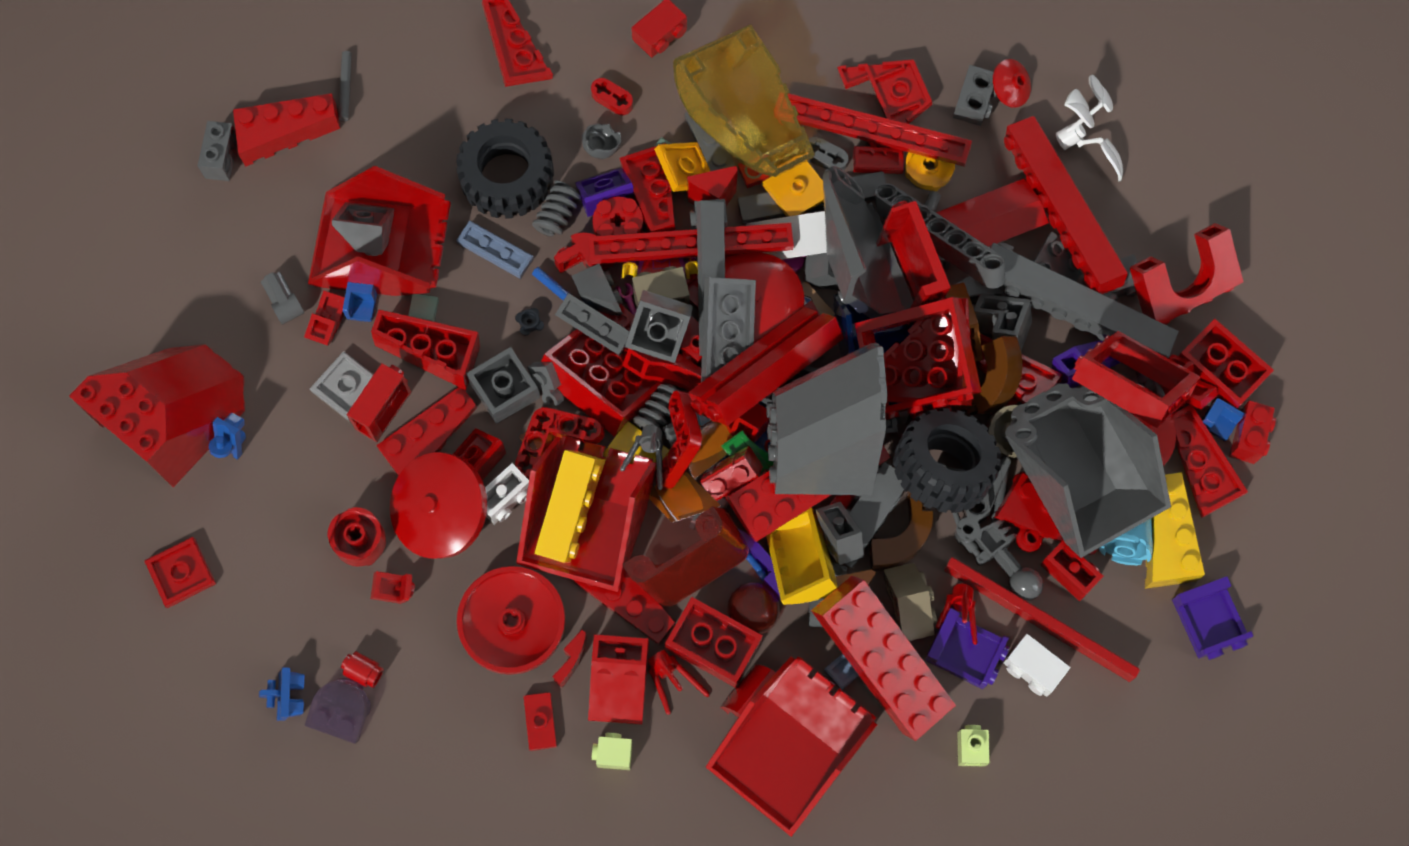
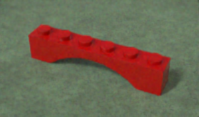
M629 348L627 350L622 366L642 379L670 383L687 391H691L701 383L702 368L680 354L677 355L676 361L673 363ZM757 403L730 425L726 426L729 433L734 436L743 430L748 438L755 443L766 431L770 422L769 418H767V409Z

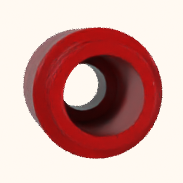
M357 651L352 655L348 654L341 665V668L344 669L343 676L364 687L370 686L374 688L384 671L383 668L379 667L378 662Z

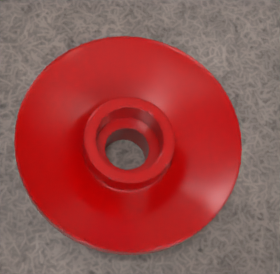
M1006 59L997 64L993 72V87L998 99L1004 105L1011 108L1024 105L1031 93V81L1027 70L1020 62L1014 59Z

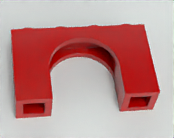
M1214 223L1194 234L1201 260L1200 270L1194 282L1181 291H1173L1165 263L1152 256L1129 267L1142 313L1167 325L1172 319L1190 313L1193 308L1209 303L1214 297L1230 292L1235 286L1243 283L1229 228Z

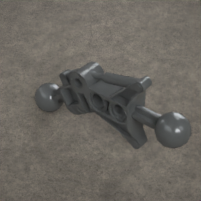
M1004 456L1000 459L1002 464L997 479L984 499L979 503L983 506L984 510L980 513H975L971 509L964 510L963 519H960L958 512L952 513L957 525L955 539L959 544L965 546L971 554L973 553L976 556V564L979 566L995 558L1010 576L1009 587L1011 592L1029 601L1037 598L1042 592L1043 579L1034 569L1023 568L1007 550L1017 534L1008 535L1011 527L1003 528L1002 525L1005 520L994 518L1005 499L1011 463L1010 458ZM938 462L940 465H942L943 467H945V468H947V469H949V470L959 471V472L965 471L964 468H963V469L949 468V467H947L946 465H944V464ZM994 504V514L991 518L992 524L980 529L979 524L988 518ZM963 530H969L971 534H966Z

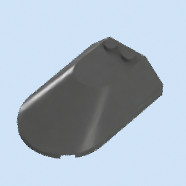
M831 166L823 174L826 251L828 261L840 289L838 292L840 299L844 304L851 305L859 314L863 313L870 319L909 309L915 299L892 243L890 242L878 247L876 245L884 226L881 217L872 202L867 205L864 201L862 188L841 168Z

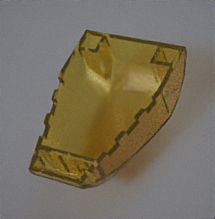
M751 24L675 58L673 61L674 80L680 99L688 114L727 153L744 166L761 174L777 177L815 156L804 126L800 127L798 122L797 109L791 105L787 85L786 83L783 84L780 78L781 70Z

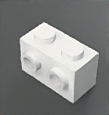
M513 463L485 487L487 494L486 517L494 525L498 521L503 522L512 513L511 509L516 504H523L526 501L529 480Z
M1028 634L1021 639L1004 661L1007 671L1012 676L1018 679L1020 677L1029 683L1028 687L1039 696L1043 694L1046 697L1053 692L1071 668Z

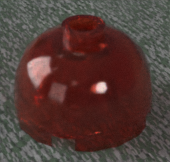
M748 582L740 585L732 592L727 604L728 617L761 635L776 625L780 615V603L777 595L769 586L760 582Z

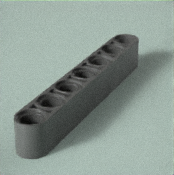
M885 183L875 188L876 210L881 217L887 219L892 206L898 202L907 201L910 203L916 201L939 256L985 287L994 289L1001 287L1005 283V261L1000 254L896 186Z

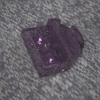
M339 678L324 685L317 691L312 700L305 726L356 744L359 741L365 718L370 714L371 709L370 700L367 699L363 691L364 687L348 678Z

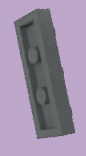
M708 105L686 112L685 119L695 141L699 144L710 171L735 166Z
M567 294L555 315L621 356L626 348L625 344L629 331L571 294Z

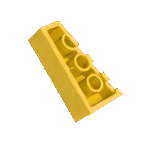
M564 450L534 554L563 563L571 562L572 558L575 559L579 550V543L577 542L580 533H583L585 529L586 516L593 502L594 493L606 461L605 459L578 451Z
M1182 472L1165 475L1171 507L1152 517L1153 554L1149 562L1146 559L1147 576L1145 579V589L1197 582L1205 575Z

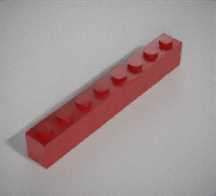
M1032 116L1008 125L1004 137L1005 147L1008 151H1012L1016 166L1019 170H1023L1026 175V182L1041 199L1043 208H1045L1049 215L1051 226L1058 230L1061 243L1072 254V261L1077 269L1080 268L1083 273L1086 286L1100 294H1105L1124 286L1128 274L1036 118Z

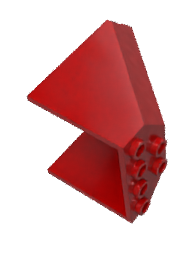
M206 344L167 348L87 376L69 395L102 428L105 426L142 457L173 488L209 450V443L214 438V420L217 417L225 420L230 413L240 417L245 411L243 374L233 369L227 361L218 354H215Z

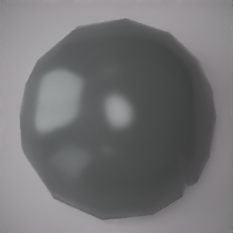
M595 123L589 125L582 134L583 148L594 158H609L613 156L621 144V133L619 131L615 132L610 124L601 125Z

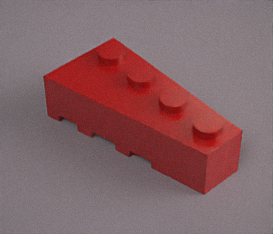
M332 93L233 109L238 154L245 167L254 164L253 161L265 157L266 159L274 156V153L287 147L288 149L294 148L302 141L307 139L311 141L340 129L338 109Z
M378 310L371 330L376 347L464 390L467 389L469 380L466 373L474 368L480 349L478 332Z

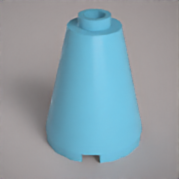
M1152 518L1099 547L1100 552L1104 556L1107 552L1112 555V561L1125 565H1142V560L1146 559L1149 562L1153 554Z

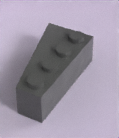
M886 462L882 466L878 465L872 495H856L854 500L857 503L853 509H846L862 532L863 552L869 546L874 534L885 523L888 513L897 506L903 495L904 489L900 485L902 480L897 479L895 468ZM859 559L845 564L853 568Z

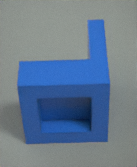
M347 283L343 313L348 320L366 322L373 320L377 298L374 286L371 284Z
M1217 398L1210 405L1202 421L1211 434L1226 441L1236 424L1243 418L1244 413Z

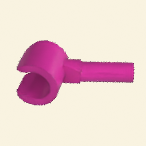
M625 283L627 292L623 295L620 287L616 286L615 290H618L620 297L624 298L630 312L635 315L636 308L631 297L633 287Z

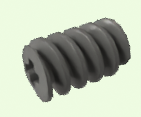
M556 180L554 182L555 186H552L550 189L551 194L546 196V202L541 206L542 211L537 213V219L532 222L533 227L537 231L553 237L554 234H563V230L558 226H567L568 222L563 217H572V213L567 209L575 210L577 205L572 200H581V196L576 193L575 189L564 182Z
M664 383L665 385L660 384L657 387L658 393L654 392L651 395L652 401L648 400L645 402L646 409L642 408L639 410L640 417L635 416L632 419L633 424L641 430L648 425L657 427L668 425L669 423L665 418H671L669 400L674 391H679L676 387L668 383Z

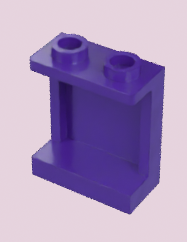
M1227 576L1178 594L1172 599L1198 659L1205 656L1209 660L1217 658L1224 654V649L1232 647L1233 651L1241 649L1248 645L1247 640L1254 637L1252 631L1247 633L1227 589L1231 587Z
M950 608L925 661L981 689H984L987 684L993 685L999 672L995 667L999 660L1004 661L1010 649L1006 645L1009 638L1006 636L999 637L976 625L978 643L974 645L972 643L970 622L967 621L964 624L962 618L959 617L960 613Z

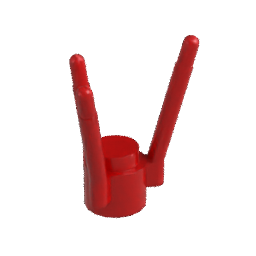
M963 583L953 587V593L946 597V603L939 616L936 629L941 628L951 605H953L955 610L962 612V622L964 624L967 623L969 610L972 643L976 645L978 641L973 587Z
M666 650L656 653L648 660L651 666L648 672L654 680L667 715L671 714V710L659 675L662 679L668 676L676 689L682 691V686L673 674L675 671L674 667L705 697L710 696V693L677 662L673 655L669 656Z

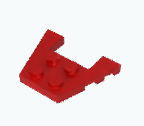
M914 59L882 62L879 65H868L866 63L858 64L856 67H846V65L837 67L845 90L870 81L886 119L909 124L932 106L931 97ZM868 142L870 147L882 146L879 144Z

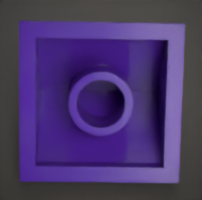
M622 167L575 182L587 217L593 216L597 204L602 200L611 197H625L634 200L632 182Z

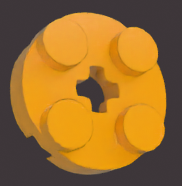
M908 152L905 161L906 178L915 186L930 191H938L941 187L945 186L951 180L955 170V164ZM932 161L934 162L935 169L928 170L923 163Z

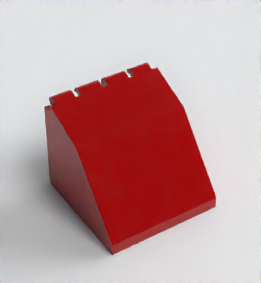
M373 166L332 188L325 194L308 284L319 288L346 290L348 282L371 284L374 286L377 294L390 296L430 293V288L437 287L439 269H434V267H439L441 264L443 246L440 244L444 243L447 230V222L442 223V221L449 218L451 202L445 200V194L377 166ZM345 202L394 208L388 246L382 255L368 256L364 252H357L332 226V219Z
M565 435L562 438L556 436L530 472L516 564L618 592L646 513L656 474V463L651 458L635 454L633 464L629 463L625 471H620V467L629 452L610 448L608 456L605 457L606 446L585 441L582 451L579 450L580 439ZM564 450L578 451L606 460L594 493L593 502L586 516L585 529L583 533H580L577 542L579 543L577 556L567 563L534 554Z
M791 656L750 700L706 765L709 771L791 837L878 725L874 722L876 717L862 705L857 712L853 711L852 708L857 702L839 688L833 695L830 691L835 684L820 672H817L813 678L810 677L809 674L813 667L799 656L796 659Z

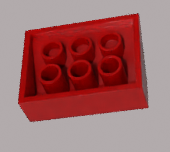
M576 329L543 355L541 362L553 363L561 383L557 389L588 416L598 420L602 427L615 437L627 422H632V419L639 414V410L645 407V402L652 400V393H658L657 387L660 384L665 385L664 383L666 382L642 379L623 367L628 348H625L621 356Z

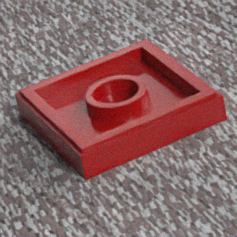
M194 537L144 560L167 609L216 585Z

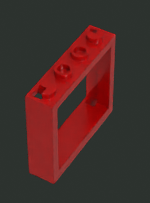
M950 297L854 323L859 348H862L868 344L876 343L875 332L951 313L966 387L894 405H889L887 399L885 406L886 420L900 417L899 412L908 411V414L923 412V407L932 405L933 408L948 406V401L957 399L958 402L973 400V394L982 392L961 298Z
M1117 331L1112 336L1107 335L1102 343L1098 342L1094 349L1090 348L1085 356H1079L1075 362L1076 366L1074 369H1076L1072 380L1158 428L1190 398L1201 377L1124 333ZM1111 356L1168 388L1170 391L1161 398L1101 363Z

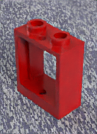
M381 363L346 414L355 430L375 442H378L411 393L407 384L408 380L405 379L404 372L394 365L388 367Z

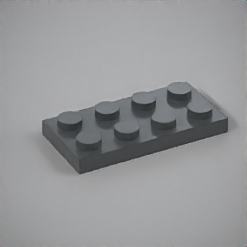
M705 278L701 382L754 344L756 280Z

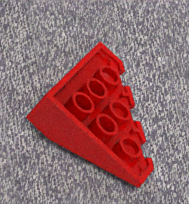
M961 298L970 336L968 298ZM951 313L917 321L908 330L910 335L900 344L896 342L884 353L888 402H906L966 387ZM957 399L948 401L949 405L972 406V400L958 402Z

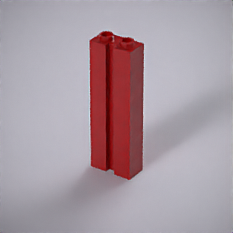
M803 307L689 391L693 410L698 415L710 418L714 422H719L726 426L730 425L844 339L836 317L825 313L818 316L816 310Z

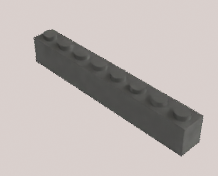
M996 243L990 246L1005 261L1006 280L998 289L1004 291L1006 295L1013 298L1031 300V307L1042 309L1058 320H1065L1081 331H1088L1102 341L1107 335L1112 336L1117 331H1120L1166 358L1169 357L1179 331Z

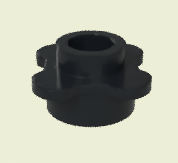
M537 308L526 309L515 316L516 322L521 327L520 333L524 336H528L532 331H541L544 328V323L540 321Z

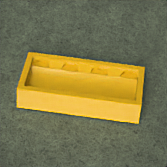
M812 507L766 536L783 605L819 600L827 597L838 588L827 543L817 514Z

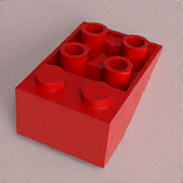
M594 634L588 721L642 725L649 651L648 638Z

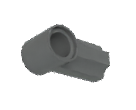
M272 272L264 277L261 284L270 298L271 306L282 325L305 313L295 294L291 293L287 282L280 272Z

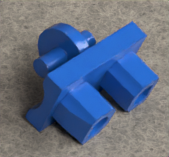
M230 413L225 420L218 417L214 420V438L209 443L211 455L217 458H224L232 453L235 459L238 460L242 455L241 444L246 439V434L241 430L245 425L243 418Z
M281 668V671L278 672V690H275L276 680H267V690L259 691L260 698H267L266 708H275V698H277V721H285L288 717L303 714V699H289L290 690L304 689L305 675L290 672V668Z

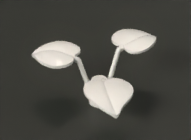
M1092 74L1089 76V85L1098 99L1097 106L1089 111V106L1080 91L1077 89L1071 91L1064 105L1075 111L1080 119L1056 132V138L1064 150L1075 144L1081 147L1085 144L1099 143L1104 154L1116 170L1119 182L1123 176V164L1118 151L1109 139L1100 137L1083 140L1086 132L1081 124L1084 122L1089 128H1093L1094 119L1092 115L1103 106L1107 112L1113 110V103L1109 93Z

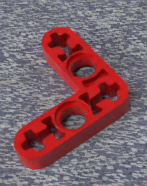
M677 390L672 393L669 400V412L677 440L662 461V486L668 489H672L677 484L699 451L702 443V434L696 412L691 406L692 400L689 393Z
M541 407L531 417L515 461V466L529 480L531 469H527L525 472L522 469L523 466H528L530 463L533 468L549 447L553 436L562 438L565 435L580 439L581 443L587 441L598 444L604 438V428L596 419ZM547 416L550 419L549 422L546 421L542 425L540 419H545ZM568 420L574 421L572 430L568 432L562 431L564 422ZM581 426L586 430H592L594 427L597 432L591 433L589 437L586 431L581 430ZM535 438H541V447L536 450L530 449L531 441Z

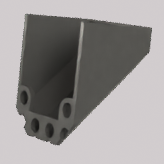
M878 343L868 344L773 391L772 402H767V418L770 421L768 423L767 436L771 443L768 449V459L774 463V467H770L769 481L775 485V494L872 495L886 432L885 406L887 403V386L883 347L879 346Z
M1057 384L1050 388V390L1033 397L1028 402L1013 409L1011 424L1007 426L1005 432L1006 438L1063 540L1080 558L1171 507L1157 434L1130 412L1084 386L1081 388H1070L1069 384Z

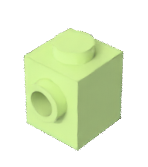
M965 725V729H961L957 733L958 766L988 765L989 730H981L980 725Z
M605 733V737H599L598 744L593 743L592 760H596L597 768L630 770L632 739L621 738L622 734Z

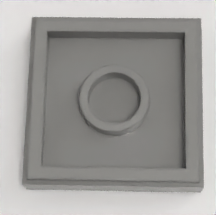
M343 351L311 386L310 391L350 422L346 414L374 374Z

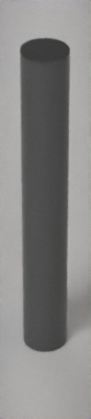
M343 51L341 59L338 118L340 121H348L352 57V53L349 51Z

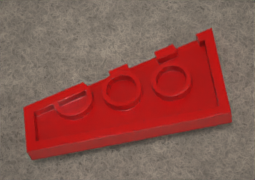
M482 0V7L505 87L552 79V71L545 65L543 56L535 48L531 41V36L523 28L520 18L510 1Z
M629 566L618 592L574 580L575 584L657 645H660L675 625L672 618Z

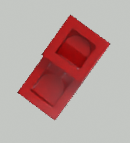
M323 290L317 311L311 315L304 338L329 346L344 316L343 304L345 297Z
M583 630L563 649L569 659L552 676L561 688L569 681L584 654L587 635Z

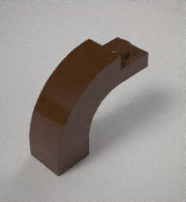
M1001 336L981 346L987 364V375L981 387L982 392L973 394L972 406L953 405L955 410L966 412L967 416L977 413L988 414L994 413L1008 404L1016 393L1022 375V354L1016 336Z
M909 491L907 492L908 528L902 534L893 538L871 539L869 552L870 566L873 571H882L906 564L919 553L929 536L933 523V511H922L926 509L923 506L924 503L919 500L916 502L912 499Z

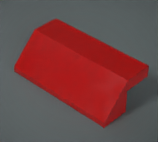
M1025 179L936 212L988 247L993 243L997 244L1049 223L1041 199Z

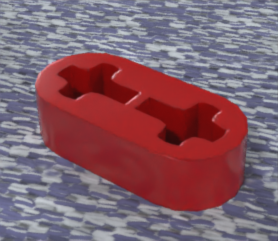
M598 78L592 82L591 95L596 102L618 115H626L632 111L633 98L628 91L606 78ZM605 87V88H606V93L602 91V92L599 94V93H598V88L602 90V89ZM624 99L626 100L627 105L622 104L621 106H618V101L622 102Z

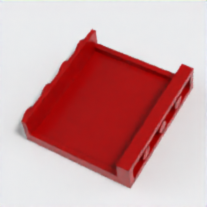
M901 201L892 206L877 239V247L892 242L915 299L910 308L945 298L951 287L917 202L908 203L907 201ZM916 322L909 323L908 326L914 325Z

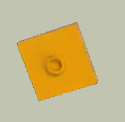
M698 142L658 144L654 149L673 192L687 191V176L710 172Z
M804 156L769 177L762 184L786 217L806 214L824 202L823 180Z

